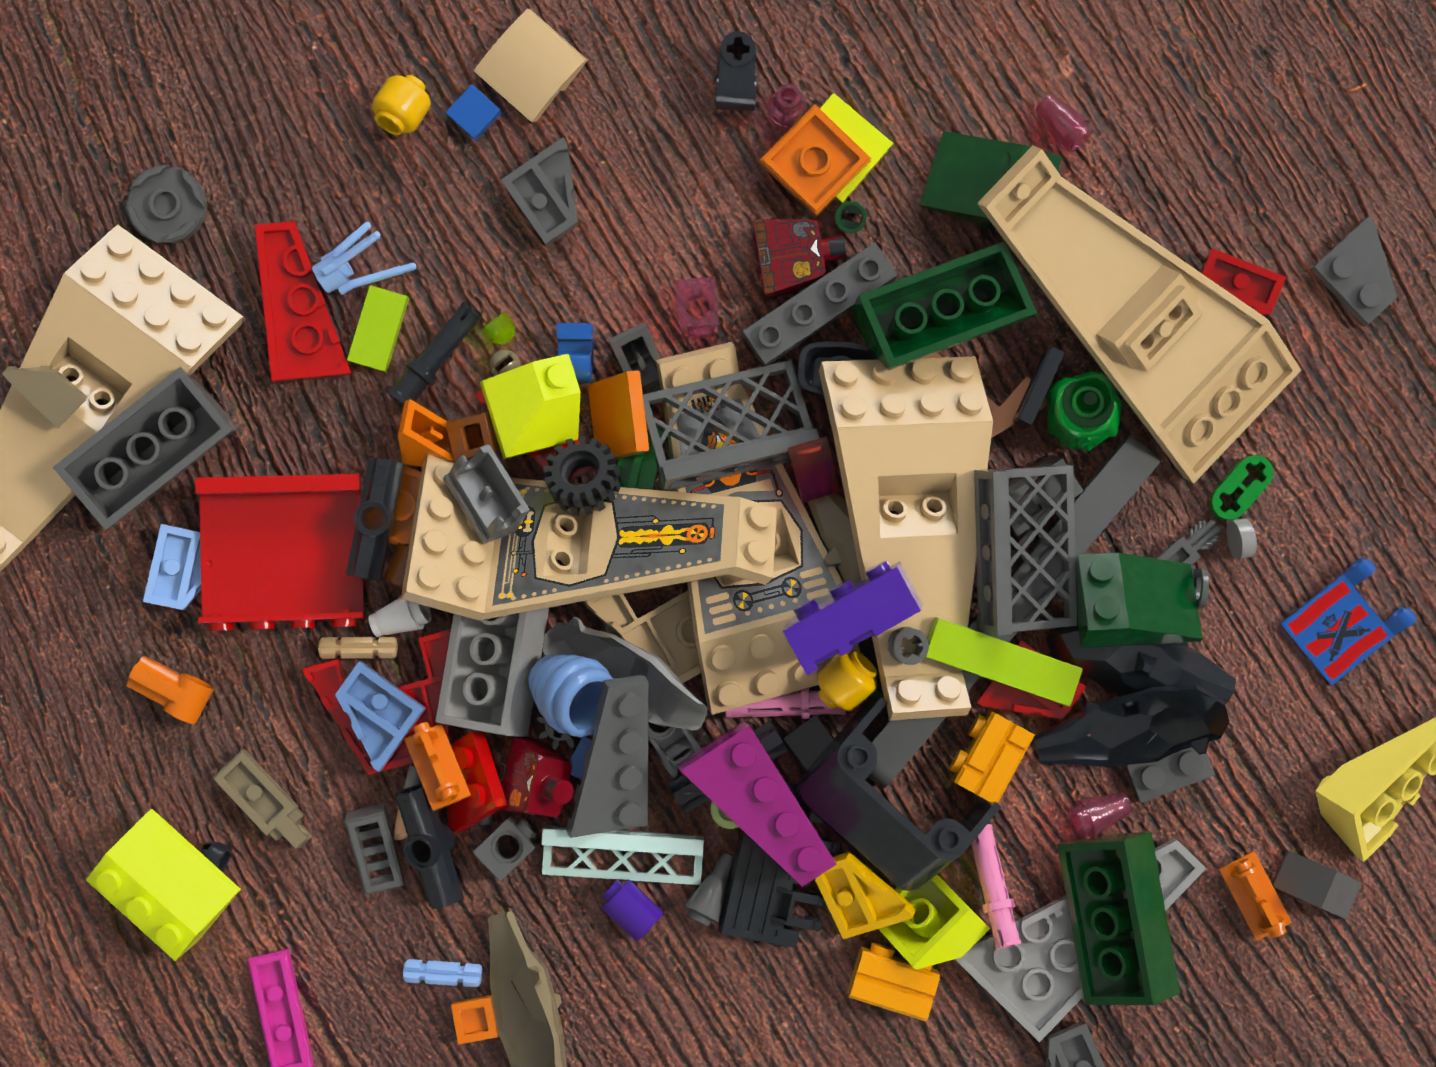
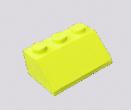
M153 809L148 811L104 855L86 879L91 886L174 961L180 958L203 937L241 890Z

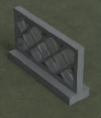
M791 360L643 394L647 433L659 470L658 479L662 491H672L815 456L821 444L817 428H812ZM784 373L789 388L783 398L762 387L769 376ZM761 379L759 384L752 380ZM742 384L754 391L745 407L725 396L731 385ZM723 388L721 393L714 389ZM702 392L716 400L707 416L687 405L693 394ZM758 394L778 405L770 421L749 410ZM790 394H791L793 403L787 401V399H788V397L790 396ZM685 396L682 402L676 399ZM664 401L678 410L669 425L653 417L650 404ZM720 403L740 413L732 430L711 419ZM782 408H785L798 416L801 428L787 431L774 424ZM682 412L702 423L693 439L673 428ZM744 417L765 427L760 438L749 440L736 433ZM706 426L727 437L721 448L711 450L698 442ZM657 428L664 432L661 438H659ZM769 430L775 433L774 435L767 436ZM668 435L689 446L683 457L666 461L662 445ZM731 440L737 442V444L729 445ZM693 449L700 452L690 455Z
M1073 465L974 470L979 631L1001 636L1012 635V632L1077 626ZM1060 474L1061 491L1052 500L1041 487L1051 475ZM1030 476H1038V478L1034 481ZM1019 477L1029 487L1017 503L1009 496V478ZM1035 494L1048 506L1036 522L1023 510ZM1055 513L1062 520V531L1053 540L1042 527ZM1018 516L1030 527L1019 543L1010 536V525ZM1036 535L1049 546L1037 562L1025 551ZM1056 553L1063 560V571L1054 580L1043 568ZM1020 556L1031 569L1018 584L1011 577V566ZM1037 575L1050 586L1038 602L1025 591ZM1057 593L1064 600V617L1052 618L1044 608ZM1021 596L1032 609L1023 621L1013 622L1012 606ZM1039 615L1043 618L1035 620Z

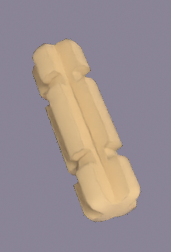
M322 637L318 645L319 656L322 659H335L338 656H341V659L375 658V656H379V658H395L398 651L397 639L395 637H379L378 640H375V637H341V640H338L337 637Z

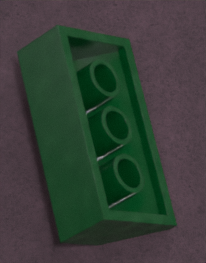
M1005 241L860 294L851 309L866 345L888 370L911 363L1037 314Z
M1152 832L1119 833L1057 844L1085 1005H1155L1180 994Z

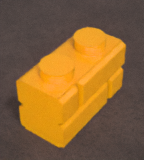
M988 710L985 717L979 714L974 720L968 732V735L973 739L966 752L961 749L957 752L949 770L954 773L951 781L989 802L996 801L998 803L1029 747L1034 734Z
M872 943L870 949L861 946L848 985V997L927 1021L940 980L938 970L933 969L932 966L916 970L907 960L893 956L894 949L882 944Z

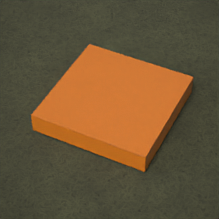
M814 104L760 159V164L805 208L817 217L871 162L872 158Z
M626 371L588 384L594 438L600 441L601 446L605 443L609 447L610 452L613 453L615 460L649 451L639 371Z

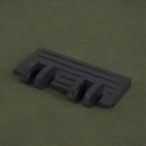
M785 781L811 824L813 822L824 824L800 801L797 793L798 784ZM740 828L717 929L719 933L796 948L800 931L785 928L784 925L821 931L823 921L813 916L792 914L795 901L817 907L826 906L827 904L822 894L794 889L793 883H799ZM821 838L828 851L839 852L840 843L831 838ZM811 881L807 883L805 886H810Z

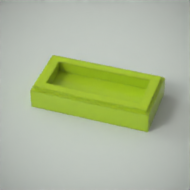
M369 286L347 361L387 373L409 302L408 296Z

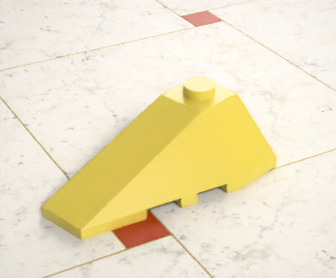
M1436 717L1343 764L1332 775L1326 776L1315 790L1322 817L1361 861H1366L1392 835L1398 827V824L1393 819L1406 802L1413 806L1420 797L1418 791L1427 774H1436Z

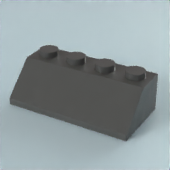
M179 367L56 464L53 469L101 526L108 530L119 524L239 428L216 400L182 367Z

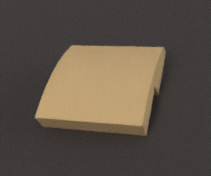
M526 9L492 46L474 69V72L528 120L537 122L560 91L566 90L588 60L531 9Z

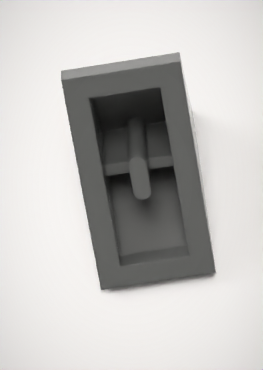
M645 322L609 339L611 348L622 371H639L642 393L648 394L660 391L655 360L661 359Z
M1286 850L1272 882L1274 888L1344 919H1347L1362 884L1336 870L1289 850Z

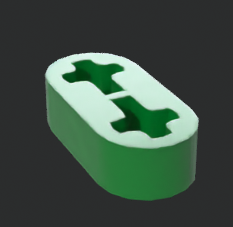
M1252 455L1242 458L1236 463L1208 497L1207 505L1213 517L1228 521L1239 518L1246 512L1273 479L1274 471L1269 460L1260 455ZM1246 465L1249 467L1259 465L1261 469L1258 475L1262 479L1260 481H1250L1244 486L1242 482L1249 474L1245 469ZM1237 490L1239 494L1232 502L1236 509L1222 511L1220 507L1223 502L1219 498L1220 495L1228 496Z

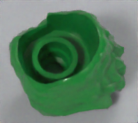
M1089 370L1070 378L1066 377L1057 380L1051 386L1046 397L1047 429L1051 435L1058 438L1060 446L1077 450L1083 448L1086 451H1090L1106 438L1117 435L1122 402L1114 384L1104 371Z

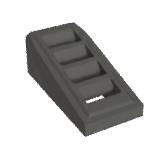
M380 803L347 812L345 825L365 895L403 886L404 878L386 804ZM375 822H378L379 824L377 826L359 829V826L371 824ZM378 836L383 838V841L363 846L362 840ZM383 852L387 853L388 857L368 862L366 860V856ZM391 867L392 873L370 877L369 872Z

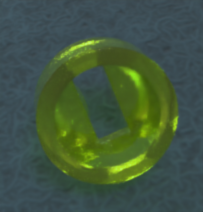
M504 311L481 331L490 342L506 344L515 335V323L508 313Z

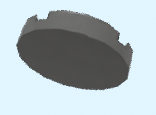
M159 165L145 170L133 181L129 189L131 192L129 200H127L126 210L131 224L142 236L158 244L175 245L190 239L201 228L207 215V198L202 185L189 172L181 168Z

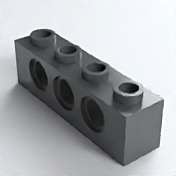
M875 242L743 330L742 338L762 367L774 364L852 312L851 309L858 295L895 282L897 273Z

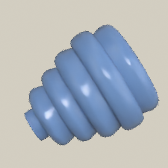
M551 654L538 660L532 667L528 686L539 713L550 727L558 733L585 737L594 734L592 726L604 680L614 678L595 659L573 654Z

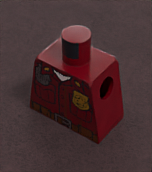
M753 220V233L764 301L809 287L826 275L824 262L846 259L844 237L836 236L821 239L818 221Z
M507 736L498 777L508 806L500 811L557 818L560 815L562 805L571 800L574 792L573 786L569 782L572 769L571 761L544 741L521 736Z

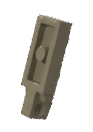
M245 749L241 750L213 777L217 784L266 836L271 835L276 841L284 836L295 849L301 848L312 837L308 830L299 822L304 816L298 809L299 806Z

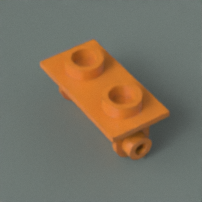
M428 722L415 726L413 728L415 734L404 738L432 810L436 811L471 796L442 723L431 728Z
M1255 851L1218 869L1256 941L1268 935L1271 938H1276L1286 932L1285 926L1291 924L1292 921Z

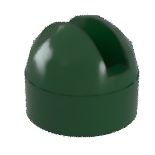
M855 201L842 203L835 214L836 224L842 231L847 233L860 231L867 220L864 207ZM842 211L861 215L860 222L842 219Z

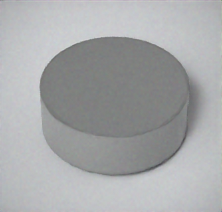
M1246 518L1229 521L1226 528V536L1231 554L1235 559L1253 557L1257 549V539L1253 525Z

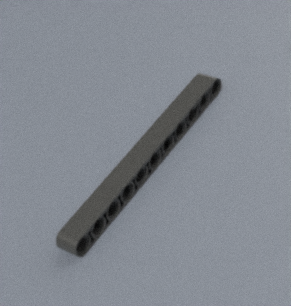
M1131 434L1118 445L1082 488L1083 492L1074 498L1076 559L1078 555H1083L1161 461L1159 457ZM1058 517L1046 531L1053 540L1062 531V520ZM1040 538L1028 554L1037 562L1049 546ZM1055 553L1043 569L1055 580L1063 571V560ZM1022 559L1011 572V577L1019 584L1031 567ZM1037 575L1025 591L1038 602L1050 586ZM1021 596L1012 606L1013 622L1023 621L1032 609ZM978 612L968 623L969 629L1006 642H1010L1017 633L1012 632V635L996 636L979 631ZM963 670L968 692L980 675ZM946 717L889 721L888 718L870 739L877 750L878 759L876 767L868 778L882 790L885 789Z

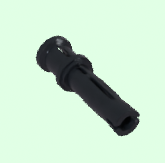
M462 302L457 311L417 359H409L405 364L407 369L393 386L387 385L384 391L403 407L406 400L411 399L415 402L428 385L433 386L436 383L437 376L435 373L476 323L482 319V316L474 309L471 310L468 304Z

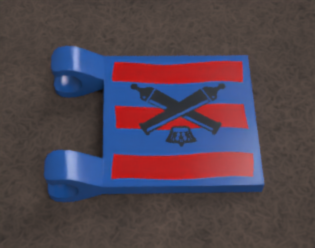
M1367 558L1356 560L1339 577L1279 623L1331 686L1391 638L1411 626L1417 619L1411 609L1401 607L1383 622L1359 594L1354 586L1365 580L1376 570L1373 563Z

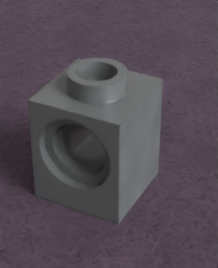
M511 815L473 853L501 881L537 847L539 843L534 839L537 832L524 818L521 817L516 820ZM511 835L518 840L519 851L516 855L509 856L500 850L499 839L501 836Z

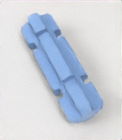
M409 959L403 967V980L408 983H419L421 980H425V984L451 986L463 983L465 987H478L482 981V966L472 963L460 966L458 962L429 960L427 964H424L423 960Z

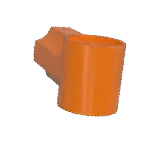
M142 656L140 661L133 667L127 683V687L163 705V710L168 714L193 725L196 724L214 690L208 683L186 673L179 674L147 656Z

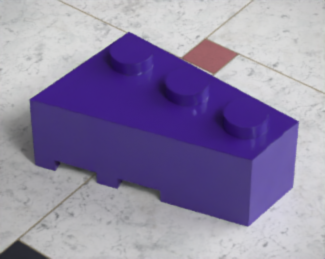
M887 560L868 569L865 572L868 578L853 585L851 579L829 590L832 597L819 604L813 598L793 609L796 616L790 619L783 633L806 675L818 670L816 665L838 653L840 656L853 650V645L873 635L876 637L921 611L923 604L900 561L891 566Z

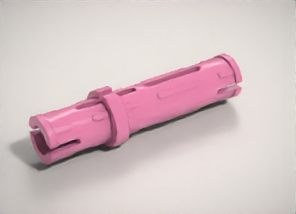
M809 688L801 691L791 692L727 710L726 719L771 716H802V719H810V715H846V711L839 707L835 710L829 708L820 699L819 691H809Z
M987 824L972 842L971 846L985 900V905H982L983 912L989 916L995 948L1002 949L1019 945L1021 940L1019 939L1012 911L1015 903L1014 899H1009L992 830L993 827L992 824Z

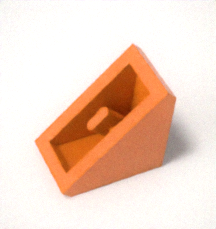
M411 399L406 400L404 403L398 431L402 463L422 467L427 455L454 462L446 427L447 421Z

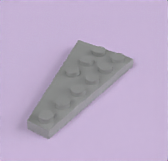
M1172 839L1155 848L1165 911L1206 869L1176 839ZM1066 895L1015 921L1021 944L996 949L992 933L980 939L963 957L955 959L1039 1042L1084 997Z

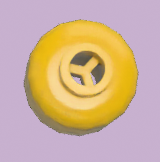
M412 75L388 77L372 103L376 123L393 135L414 132L431 105L429 95L425 92L426 87L424 83Z
M858 651L848 652L842 656L837 654L818 673L817 682L821 689L818 692L820 699L833 710L838 707L845 711L855 710L877 688V680L875 678L877 670L866 656Z

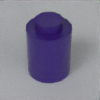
M617 879L601 896L606 901L601 909L636 942L649 931L664 913L629 879L623 884Z

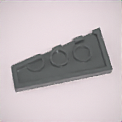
M644 675L604 680L592 726L594 734L591 746L586 749L583 761L585 770L581 785L577 784L574 796L576 803L572 817H569L566 828L570 838L648 825L649 682Z

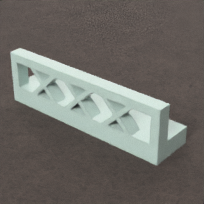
M546 825L543 828V875L701 885L704 836L616 830L570 838L566 831L567 827ZM553 846L572 847L580 856L568 867L551 866ZM580 848H589V849H588L587 851L583 852ZM595 849L612 850L619 860L609 869H598L587 856ZM620 851L628 852L625 855H623ZM634 852L652 853L659 862L648 872H638L627 858ZM659 853L667 855L664 858H662V856ZM675 854L695 856L694 875L676 874L667 861ZM583 860L589 868H579L575 866H577ZM623 863L629 871L615 869ZM663 866L669 874L654 872Z

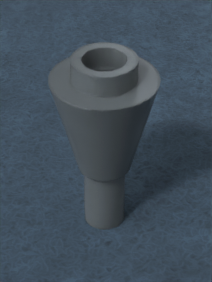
M722 852L712 874L708 875L683 905L690 910L687 915L688 918L706 927H709L711 921L720 922L727 886L726 880L731 872L733 856Z

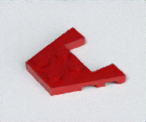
M451 630L418 638L428 679L402 685L398 688L422 704L426 709L405 738L414 735L413 728L421 723L428 722L430 728L441 724L435 721ZM337 659L302 668L305 677L312 683L321 697V702L327 711H330L342 730L341 733L368 775L378 773L371 765V759L362 741L358 740L351 726L350 718L343 711L335 696L345 681L341 660ZM442 724L449 740L450 725ZM405 740L402 741L382 771L413 763Z

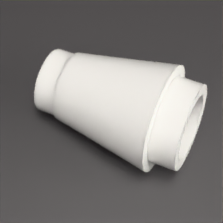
M401 597L376 611V613L369 615V624L376 637L420 630L424 628V624L431 622V611L428 606L401 599Z

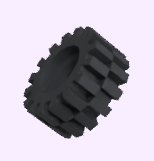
M586 436L579 437V444H574L572 438L565 440L568 446L565 449L560 444L554 448L557 456L549 454L546 459L549 466H544V474L546 476L544 479L555 503H559L560 508L566 512L570 508L574 515H579L581 508L584 509L586 515L593 514L592 507L596 505L599 511L605 509L603 501L606 499L610 503L613 502L615 499L613 491L619 492L620 483L618 480H621L618 466L609 447L605 443L601 446L600 441L592 438L589 444ZM592 466L597 469L596 477L585 485L574 486L568 482L570 474L580 467Z

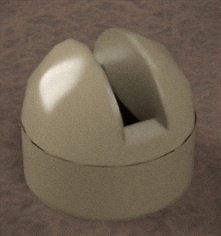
M507 349L495 352L489 361V369L493 376L522 366L516 353ZM511 356L514 361L497 372L495 367Z

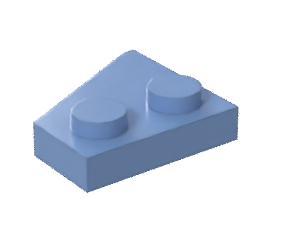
M362 661L357 663L335 694L343 711L350 718L351 726L358 740L362 741L371 759V765L378 772L382 771L426 709V707Z

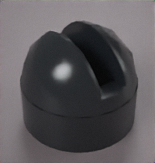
M212 841L205 843L199 852L223 872L230 861L232 847L221 842Z

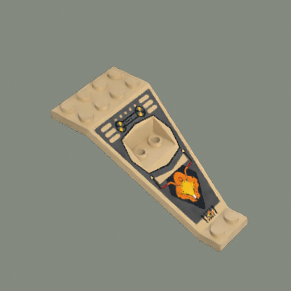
M731 342L655 360L661 390L739 372L736 348ZM742 384L731 385L725 394L726 397L744 407L749 401ZM718 388L714 390L721 393L723 388ZM701 392L693 394L687 405L707 416L716 400ZM685 396L676 399L682 402ZM663 401L665 423L669 425L678 409ZM720 403L711 419L732 430L740 413ZM751 405L749 410L756 413L753 405ZM682 412L673 428L693 439L702 423ZM744 417L736 433L749 440L760 438L765 429L758 423ZM706 426L698 442L712 450L721 448L727 437ZM668 435L670 460L683 457L689 446ZM731 440L729 445L737 444V442ZM693 449L690 455L700 452ZM783 464L676 489L675 492L741 497L777 508L773 578L766 585L730 574L687 582L696 647L707 707L711 714H717L819 685L817 682L818 673L836 655L817 664L818 670L806 675L783 630L790 619L796 616L793 611L794 608L813 598L819 604L832 597L829 590L843 582L835 566H827L823 560L827 555V551ZM857 643V644L853 645V646H852V649H853V650H851V651H849V652H850V653H853V652H855V651L860 652V651H859V644Z

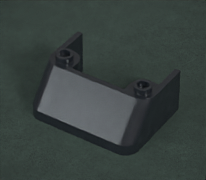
M881 697L867 701L862 705L800 778L797 793L800 801L889 883L897 889L913 891L922 887L958 859L1000 810L1001 806L996 801L976 803L960 823L953 819H941L932 824L925 834L920 831L865 781L876 767L878 755L873 743L862 732L887 704Z

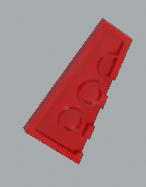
M295 221L255 224L272 383L352 376Z

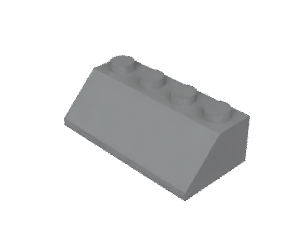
M549 608L484 620H475L454 614L436 723L505 736L528 737L534 702L533 695L528 686L529 674L535 663L541 659Z

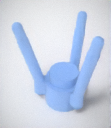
M365 222L333 251L321 257L322 261L312 266V270L327 293L338 289L343 295L353 288L413 271L417 266L415 263H409L349 280L348 277L353 275L354 272L348 261L369 247L381 236L376 231L347 250L371 228V224Z

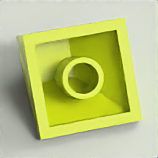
M569 354L531 362L480 382L503 459L554 447L559 444H566L565 440L571 438L573 442L578 440L581 392Z
M938 875L934 876L919 889L913 891L896 888L895 891L913 905L915 914L912 919L879 929L916 970L963 957L990 930L982 919Z

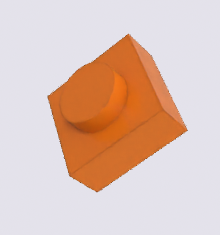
M492 995L456 1001L451 1004L458 1045L499 1036Z

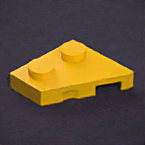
M851 852L834 856L833 859L837 865L815 878L843 939L912 919L915 914L913 905Z

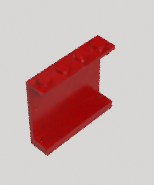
M359 474L195 478V491L199 496L202 597V617H198V623H209V631L234 630V623L250 622V630L275 629L274 621H291V628H315V620L330 619L331 627L356 626L355 619L364 618L363 578L346 575L356 527L354 514L361 502V477Z

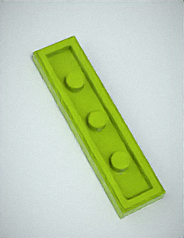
M934 617L927 636L929 642L927 658L1060 704L1071 706L1083 668Z

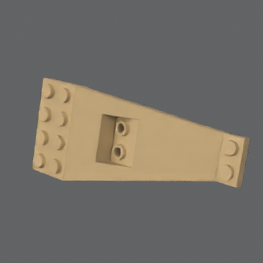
M118 224L63 274L20 368L52 366V370L56 369L64 377L75 376L77 380L71 383L87 396L86 401L59 428L31 405L13 385H11L0 409V572L75 496L74 492L53 467L179 367H182L191 375L242 325L243 316ZM98 399H106L109 403L106 405H99L95 401Z
M976 357L921 358L892 370H888L880 360L822 362L819 375L834 436L861 581L868 578L865 572L873 566L886 560L890 566L900 561L923 604L920 612L878 636H872L883 695L887 702L886 708L889 721L967 715L971 709V704L962 669L927 657L915 665L901 663L890 655L888 640L890 635L900 627L915 628L922 631L927 637L934 617L968 628L977 557L974 470L988 468L993 418ZM929 509H935L937 513L931 512ZM890 511H896L898 515L892 514ZM914 636L912 639L903 638L901 640L900 646L904 647L901 650L902 655L905 652L913 653L915 651L916 645L912 644L913 641H916Z

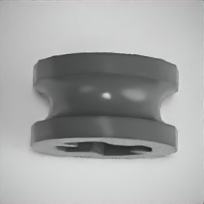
M900 627L890 635L888 650L895 660L907 665H915L926 657L929 650V642L922 631L911 627ZM914 636L916 641H913L912 644L916 645L915 651L913 653L905 652L902 655L901 650L904 647L900 646L901 640L903 638L912 639Z

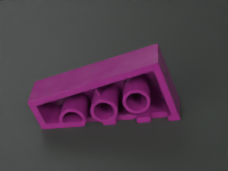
M745 721L677 764L679 770L802 887L837 865L755 733Z

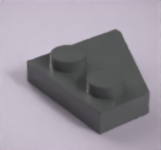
M1371 216L1365 218L1310 269L1363 326L1372 322L1397 298L1375 222Z

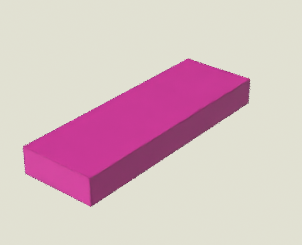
M287 948L248 958L270 1067H314L290 949Z

